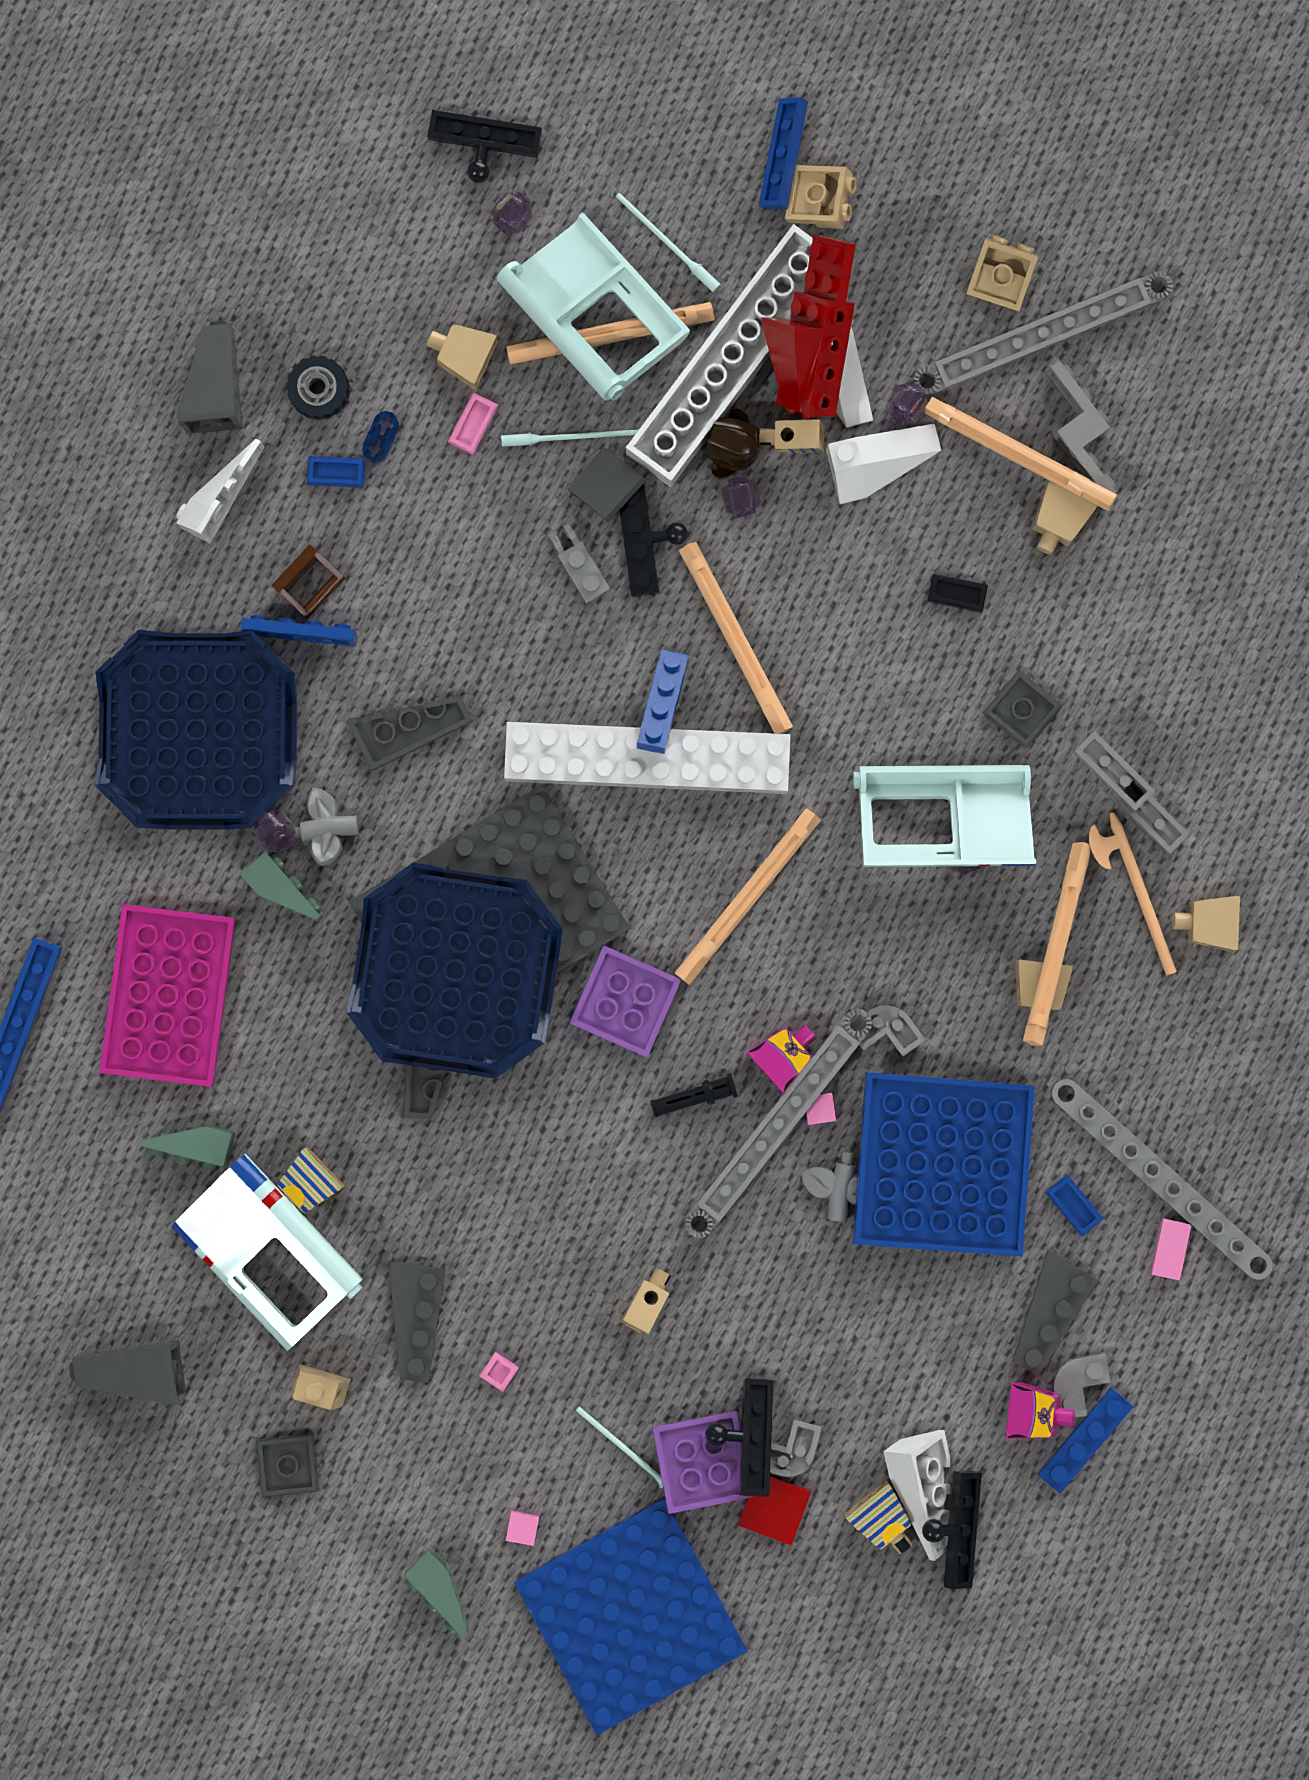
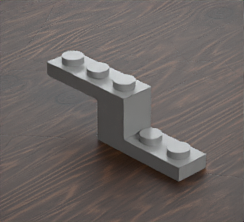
M1059 360L1049 368L1047 374L1079 416L1059 429L1054 435V439L1082 476L1116 493L1114 489L1116 486L1112 478L1108 474L1103 475L1097 467L1099 463L1096 457L1090 451H1085L1086 447L1108 431L1110 428L1108 425L1109 420L1102 410H1097L1091 403L1092 397L1084 387L1080 388L1075 382V374L1068 365L1063 366Z
M1095 731L1073 751L1112 790L1108 796L1168 855L1190 835L1151 796L1155 790Z

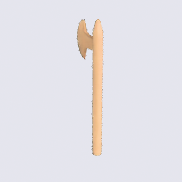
M1111 812L1110 823L1114 835L1107 838L1101 836L1094 824L1089 831L1091 851L1096 861L1102 867L1111 869L1109 854L1113 850H1120L1166 976L1177 972L1124 828L1116 814Z

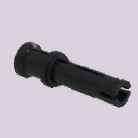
M727 1073L726 1077L711 1082L707 1079L701 1083L702 1086L656 1100H650L655 1117L704 1102L712 1105L715 1104L716 1100L725 1097H738L732 1074Z

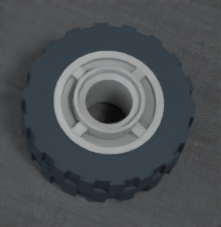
M313 355L310 358L301 359V362L292 367L293 370L291 373L289 372L287 377V395L292 405L300 414L309 419L332 418L331 416L339 414L340 410L346 406L347 398L350 396V384L342 367L333 359H328L326 356L321 355L320 357ZM314 383H325V390L321 394H313L311 388Z

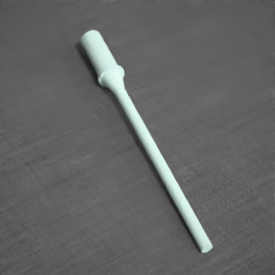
M620 193L616 195L620 202L689 266L692 275H695L713 293L720 288L721 284L702 267V264H697L690 260Z
M639 429L544 436L529 432V434L501 435L502 447L531 446L540 441L635 435Z
M580 1406L576 1409L582 1417L650 1473L660 1485L659 1488H663L659 1473Z

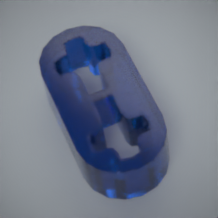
M382 411L376 415L362 447L363 454L370 463L378 464L383 462L390 452L399 431V421L392 412ZM387 418H390L393 428H387L384 436L380 435L382 432V426L379 424L380 421L385 422ZM378 439H380L379 447L383 452L381 454L376 453L372 457L371 451L368 448L370 446L375 447Z

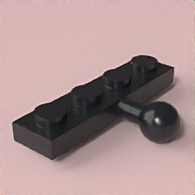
M432 110L427 137L430 141L477 148L475 161L470 163L467 173L470 180L475 183H482L487 180L490 173L489 167L486 164L488 150L538 158L542 127Z
M643 483L619 510L632 597L660 594L653 543L669 541L671 544L680 545L688 537L687 528L678 522L670 524L666 530L651 532L645 483Z
M744 1379L742 1431L727 1430L724 1425L713 1423L708 1426L705 1432L706 1440L712 1446H721L726 1441L741 1442L739 1496L769 1497L774 1380Z
M953 1471L949 1524H942L937 1519H930L922 1527L923 1537L929 1542L936 1543L942 1540L944 1536H948L943 1587L949 1589L972 1588L982 1473L978 1471Z

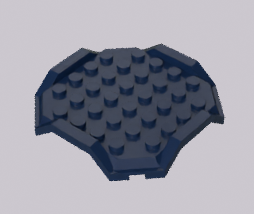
M137 630L112 658L110 657L95 671L100 704L99 760L94 785L137 828L163 830H234L252 828L294 787L297 766L298 703L295 673L252 630L232 633H165Z
M413 862L387 883L364 898L359 945L346 1013L382 1062L419 1066L496 1079L546 1042L563 929L527 880L452 870Z

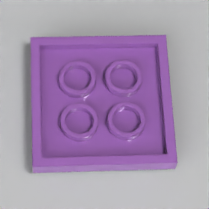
M603 946L570 1024L648 1057L681 979Z
M737 1411L652 1427L668 1514L753 1497L739 1496L741 1442L726 1441L721 1446H712L705 1437L706 1429L713 1423H720L727 1430H740Z

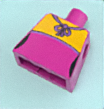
M806 1025L794 1035L785 1027L746 1053L778 1089L784 1093L811 1060L812 1056L806 1051L805 1047L817 1037Z
M1024 1382L1011 1383L1006 1438H1052L1057 1435L1058 1425L1074 1426L1075 1410L1060 1408V1394Z

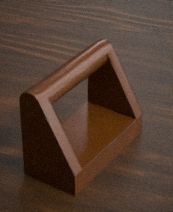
M309 544L272 584V587L308 619L345 577ZM318 560L333 576L302 607L288 591Z

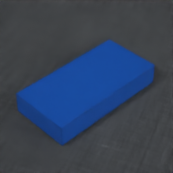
M308 457V485L364 488L365 459Z
M1067 1174L1045 1191L1047 1196L1081 1237L1104 1219Z

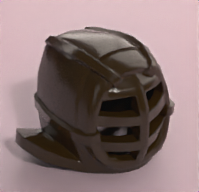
M732 409L728 418H720L712 425V432L707 439L708 458L713 461L711 472L715 478L726 479L737 471L746 470L760 453L759 429L750 424L747 414L741 409Z

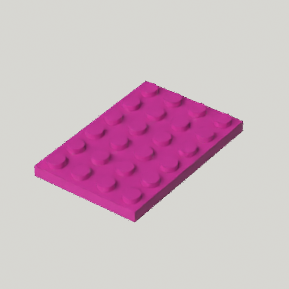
M122 904L99 1073L214 1087L236 918Z

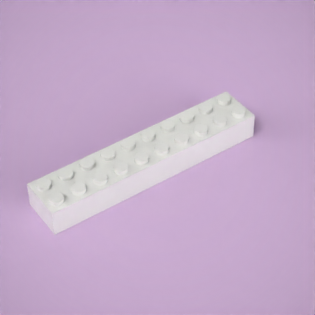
M794 224L626 446V455L669 487L673 486L712 432L713 423L727 414L769 358L770 353L761 323L762 317L790 320L794 291L804 292L805 275L807 274L810 257L809 250L813 238Z
M507 722L504 779L507 782L787 794L790 734L671 729L665 754L637 749V740L641 728Z

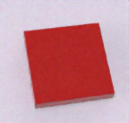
M770 1475L769 1497L753 1496L747 1498L738 1526L792 1546L811 1490Z

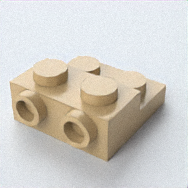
M796 165L785 220L788 223L815 224L818 228L844 229L845 221H850L852 215V208L848 201L849 195L854 194L856 191L855 177H853V174L847 167Z
M992 235L991 240L985 238L966 294L1020 311L1038 255L1033 254L1035 249L1032 247L1018 244V247L1014 248L1007 245V239Z

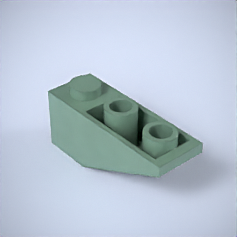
M264 852L240 873L258 896L320 921L323 918L319 913L323 909L312 896L307 899L301 891L304 888L303 884L295 875L289 877L284 872L283 868L286 865L276 853L271 856L269 853Z
M205 1126L142 1140L140 1146L148 1148L147 1153L164 1157L166 1152L174 1154V1160L191 1164L192 1159L202 1161V1167L219 1170L220 1166L225 1167L228 1165L236 1133Z
M430 1547L406 1570L404 1574L407 1578L405 1583L414 1593L420 1592L426 1598L425 1604L434 1614L439 1612L446 1620L445 1625L454 1635L459 1633L464 1638L468 1635L469 1625L451 1567Z

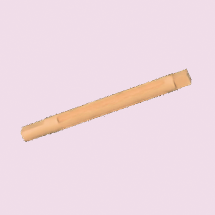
M711 302L672 310L687 327L714 320ZM638 318L577 330L591 347L651 335ZM548 337L506 346L510 365L562 354Z
M931 397L925 407L924 414L1107 511L1113 506L1117 494L934 397Z
M696 542L687 544L679 552L753 690L775 734H782L788 731L793 726L714 578Z
M807 808L803 811L789 831L676 970L675 974L688 985L692 983L730 933L821 820L816 814Z
M1085 842L1072 844L1032 1010L1029 1014L1023 1041L1031 1046L1043 1045L1079 894L1082 890L1091 854L1090 845Z

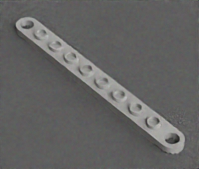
M1154 272L936 361L931 365L922 367L915 373L913 388L919 395L929 397L1165 300L1172 291L1173 281L1165 272ZM1161 280L1165 284V291L1161 294L1153 292V289H1151L1152 281ZM923 375H930L933 377L935 385L932 388L924 389L920 385L919 378Z
M853 1009L846 1014L689 1213L685 1221V1227L694 1238H704L712 1232L872 1028V1018L867 1011ZM854 1015H862L866 1019V1027L862 1031H854L850 1027V1019ZM702 1216L707 1220L708 1226L705 1231L698 1232L693 1229L692 1219L694 1217Z
M1062 1079L1053 1085L1051 1097L1056 1105L1191 1224L1250 1278L1261 1280L1269 1276L1273 1267L1269 1255L1078 1084L1069 1079ZM1068 1085L1072 1088L1074 1093L1070 1101L1064 1102L1058 1097V1090L1061 1086ZM1255 1257H1261L1265 1262L1264 1270L1260 1273H1254L1250 1269V1262Z

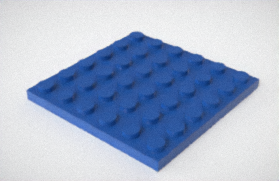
M865 1072L852 1244L1023 1257L1035 1086Z
M665 1497L514 1581L596 1736L748 1652L675 1515L667 1513Z

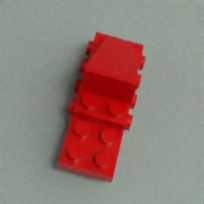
M813 235L809 250L808 269L805 275L804 292L794 291L790 320L762 317L761 322L779 387L776 404L786 407L787 413L802 415V418L808 420H819V416H836L855 303L846 301L856 244L820 235Z

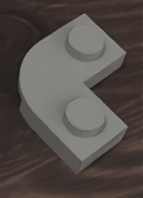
M883 1005L868 1011L872 1018V1028L859 1046L862 1050H865L886 1034L903 1057L926 1039L904 1011L893 1006ZM861 1016L851 1023L850 1027L854 1031H862L866 1027V1019Z
M1101 1353L1070 1359L1060 1367L1053 1379V1392L1061 1395L1060 1408L1075 1410V1418L1087 1416L1083 1387L1110 1383L1106 1354Z
M794 1419L787 1447L771 1443L770 1474L781 1477H794L805 1472L815 1458L822 1427Z

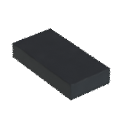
M933 573L927 602L982 613L988 585Z

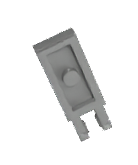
M567 524L563 526L564 532L574 546L564 551L561 541L554 532L548 535L559 554V560L587 605L610 591V587L582 541L579 542L573 529Z

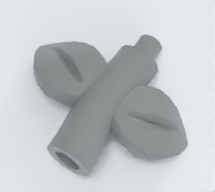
M312 788L306 804L307 815L311 820L300 822L299 827H291L290 837L291 839L302 838L303 842L312 840L310 844L312 857L319 865L324 866L334 862L340 856L342 843L339 836L359 835L357 815L337 816L338 805L335 799L320 788Z
M842 1153L841 1162L836 1163L835 1172L826 1167H813L802 1172L804 1185L811 1195L819 1199L829 1198L827 1216L829 1220L847 1222L848 1201L855 1205L858 1174H855L856 1165L852 1164L853 1153Z

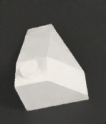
M852 327L850 329L836 414L846 428L873 421Z
M935 424L846 439L830 443L826 449L839 504L871 496L882 487L890 484L898 477L941 452Z
M255 439L192 496L187 505L183 504L180 507L176 516L178 519L177 524L180 528L209 544L212 542L264 449L261 441Z
M944 1430L900 1439L884 1451L889 1478L929 1559L935 1561L947 1551L948 1536H944L939 1542L932 1543L927 1541L922 1534L924 1523L930 1519H937L942 1524H949L950 1512L945 1510L944 1503L946 1494L951 1493L950 1484H944V1467H950V1454Z

